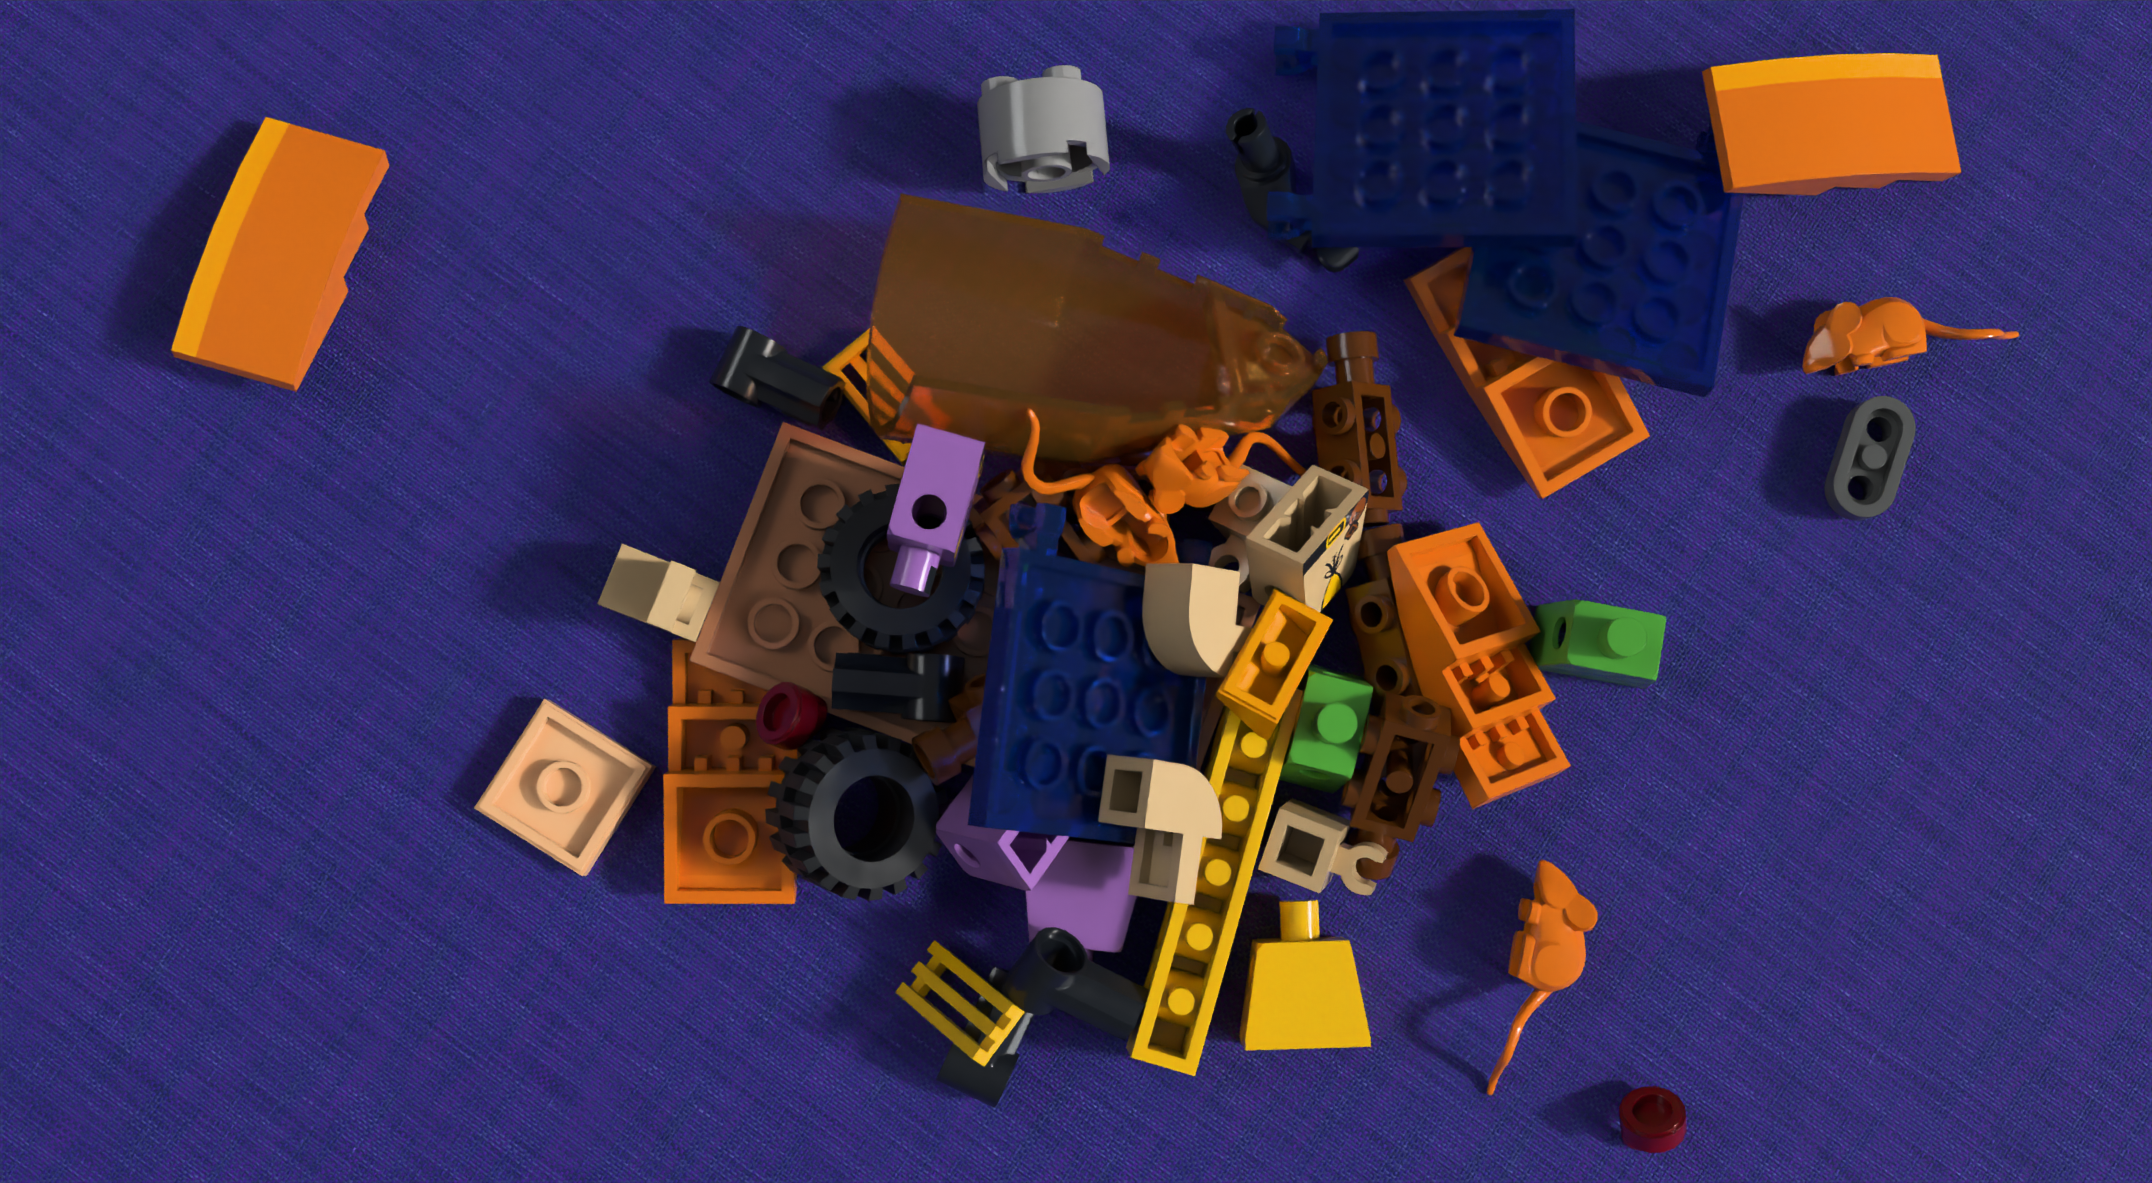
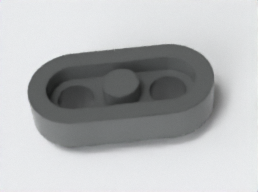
M1889 396L1870 398L1855 406L1845 419L1824 487L1828 504L1835 513L1845 519L1859 521L1877 516L1886 511L1895 499L1916 431L1913 414L1900 400ZM1869 421L1878 424L1882 430V438L1879 442L1871 439L1867 433ZM1851 479L1858 481L1863 487L1861 500L1853 498L1848 491V483Z

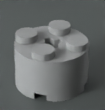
M1059 65L1047 68L1042 72V77L1018 80L1014 77L998 76L982 82V96L977 102L983 179L988 186L997 190L1008 191L1007 180L1025 182L1026 193H1051L1079 188L1094 182L1093 170L1099 168L1104 175L1109 172L1110 164L1103 92L1097 85L1081 80V70L1078 67Z

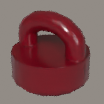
M781 682L773 686L759 704L756 715L758 734L765 743L783 750L799 748L809 738L812 739L822 728L827 718V704L824 699L815 695L807 688L792 682Z
M1657 1086L1641 1087L1632 1090L1622 1099L1619 1106L1622 1140L1626 1146L1648 1153H1663L1674 1149L1683 1141L1687 1131L1685 1106L1680 1098L1670 1090Z

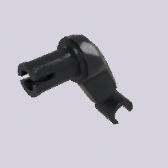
M1245 108L1237 111L1227 122L1226 134L1238 152L1235 162V174L1241 187L1245 205L1253 221L1298 254H1301L1307 247H1310L1327 271L1333 273L1341 272L1358 258L1359 248L1357 244L1342 228L1338 229L1326 240L1320 235L1319 230L1324 223V219L1297 194L1295 164L1288 144L1281 138L1271 135L1266 118L1261 111H1258L1256 115L1254 108Z

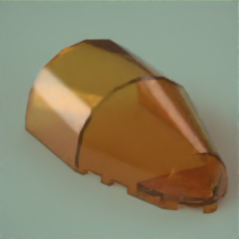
M900 194L882 253L872 304L867 350V402L871 426L880 439L912 443L918 423L985 442L984 454L1019 460L1023 459L1029 441L1031 427L1026 411L1030 408L1038 418L1040 426L1039 444L1034 462L1074 467L1152 452L1166 436L1170 438L1174 435L1175 428L1179 424L1188 426L1195 434L1197 430L1203 427L1222 430L1229 437L1269 429L1316 384L1328 364V358L1321 348L1313 355L1285 331L1283 327L1288 319L1272 305L1200 275H1197L1194 283L1159 270L1157 268L1161 259L1145 252L1141 253L1138 260L1102 246L1105 236L1087 228Z

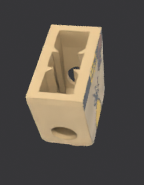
M1312 465L1246 537L1252 597L1259 604L1265 606L1274 589H1277L1322 613L1324 607L1352 576L1356 567L1369 489Z

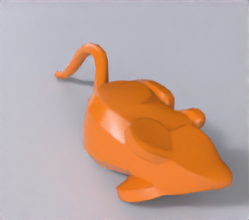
M1897 297L1874 299L1860 306L1846 301L1837 304L1832 310L1819 314L1816 318L1814 334L1807 343L1802 367L1805 374H1810L1835 365L1834 373L1835 376L1857 371L1859 370L1858 366L1866 365L1867 369L1904 362L1911 355L1927 352L1926 335L1954 340L1988 338L2007 340L2019 337V333L2017 331L2004 332L2001 329H1959L1944 326L1922 318L1918 310L1911 303Z
M1028 408L1026 414L1030 421L1031 430L1026 451L1021 461V471L1024 480L1030 488L1040 494L1048 495L1075 490L1072 504L1083 531L1092 541L1100 546L1105 547L1111 544L1115 548L1117 559L1122 566L1129 567L1133 562L1146 567V564L1179 563L1173 532L1167 522V514L1156 510L1153 503V489L1149 490L1147 496L1134 477L1123 466L1108 464L1092 473L1079 474L1055 482H1043L1036 477L1033 466L1039 444L1040 426L1032 409Z
M1179 424L1175 428L1174 435L1170 438L1166 436L1147 459L1139 463L1135 468L1136 473L1140 477L1147 475L1153 486L1154 506L1157 511L1163 514L1176 513L1184 504L1196 508H1204L1216 504L1229 496L1238 487L1240 482L1250 474L1248 469H1240V467L1245 462L1248 452L1254 443L1267 446L1300 477L1307 470L1275 439L1265 433L1251 432L1240 439L1233 452L1227 458L1223 451V447L1229 438L1226 432L1215 427L1202 426L1195 434L1191 428L1184 424Z
M1540 860L1536 868L1533 886L1535 899H1520L1518 919L1524 921L1523 931H1516L1514 933L1508 968L1509 974L1521 979L1535 990L1521 1005L1513 1020L1503 1052L1491 1074L1487 1095L1494 1093L1498 1079L1511 1060L1522 1029L1531 1014L1554 991L1569 987L1581 975L1586 959L1584 932L1592 930L1598 920V912L1594 905L1578 893L1574 884L1563 871L1546 860Z

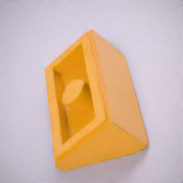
M1274 589L1215 696L1257 735L1269 740L1333 619Z

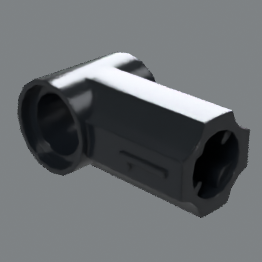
M743 326L736 327L709 381L715 388L743 403L756 408H761L762 404L821 431L830 421L834 420L843 402L842 395L846 384L841 377L788 354V350L782 345Z
M836 653L831 689L832 709L901 714V719L955 723L957 721L948 700L962 693L965 658L928 653H906V658L864 653Z
M1046 927L1040 930L1005 978V988L1009 997L1024 1011L1034 1015H1047L1054 1011L1055 1008H1058L1124 1041L1136 1026L1137 1020L1145 1007L1148 992L1147 988L1088 960L1087 953L1080 941L1068 931L1057 927Z
M994 965L987 982L1012 1001L1005 988V978L1009 970ZM980 995L975 1007L996 1024L1003 1013ZM1024 1011L1022 1017L985 1067L970 1058L953 1043L936 1081L995 1108L1019 1057L1016 1050L1034 1014ZM968 1021L965 1028L960 1027L979 1044L987 1036L970 1021Z

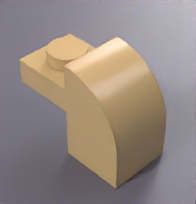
M622 544L597 604L696 642L720 582L696 573L695 569L675 561L667 562Z
M1194 563L1146 564L1142 605L1143 626L1146 639L1153 654L1165 668L1183 676L1226 677L1252 630V627L1236 625L1240 572Z
M1107 755L1098 822L1137 828L1128 895L1194 905L1202 838L1222 839L1221 810L1213 787L1199 771L1184 764L1156 759Z

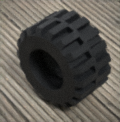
M900 484L885 485L886 491L873 494L870 489L858 495L860 499L858 503L851 508L845 504L836 514L839 520L833 528L827 527L822 541L825 543L822 554H818L817 568L821 573L819 585L822 596L826 599L830 607L829 610L836 620L853 637H856L865 645L878 651L879 649L890 651L892 654L906 655V652L912 651L923 653L933 650V646L943 641L949 642L958 635V630L965 623L968 624L974 616L975 608L979 600H981L984 590L985 564L983 548L979 536L976 535L971 520L968 519L954 567L942 565V576L939 586L929 599L917 606L905 609L892 608L879 602L870 593L866 585L864 566L872 549L887 538L889 522ZM926 516L919 519L917 525L923 529H935L940 526L941 520L933 516Z
M845 727V731L830 728L820 731V741L809 738L801 747L797 748L801 754L798 759L785 756L778 768L786 774L781 784L771 781L767 795L777 798L776 808L765 809L766 823L778 828V832L769 836L774 850L786 855L782 862L790 871L801 875L802 879L841 897L855 900L859 896L867 901L882 899L883 890L896 895L907 889L904 879L906 876L920 879L928 870L922 861L927 854L937 857L942 846L941 843L934 841L936 823L943 815L939 813L938 805L946 803L947 797L945 788L932 784L931 779L916 756L913 745L902 743V739L861 728ZM869 776L878 794L879 808L877 818L873 827L864 838L851 846L842 848L834 830V813L837 803L850 785L857 780Z

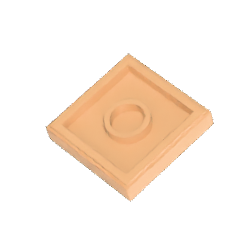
M544 699L474 809L579 875L587 876L656 766L551 700Z

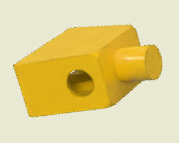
M1318 900L1279 901L1281 938L1252 940L1240 1026V1044L1246 1051L1371 1047V1037L1350 941L1344 937H1320Z

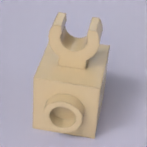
M1242 464L1240 469H1248L1250 474L1240 482L1238 487L1229 496L1216 503L1208 517L1227 541L1209 552L1204 565L1223 569L1231 562H1238V572H1240L1239 591L1245 594L1251 589L1246 537L1292 486Z
M1292 798L1278 810L1258 870L1317 893L1322 892L1335 873L1341 876L1345 886L1352 892L1359 895H1371L1377 883L1362 878L1357 873L1356 862L1360 858H1370L1375 862L1383 863L1388 852L1381 845L1373 842H1361L1354 846L1346 844L1345 840L1350 829V820Z

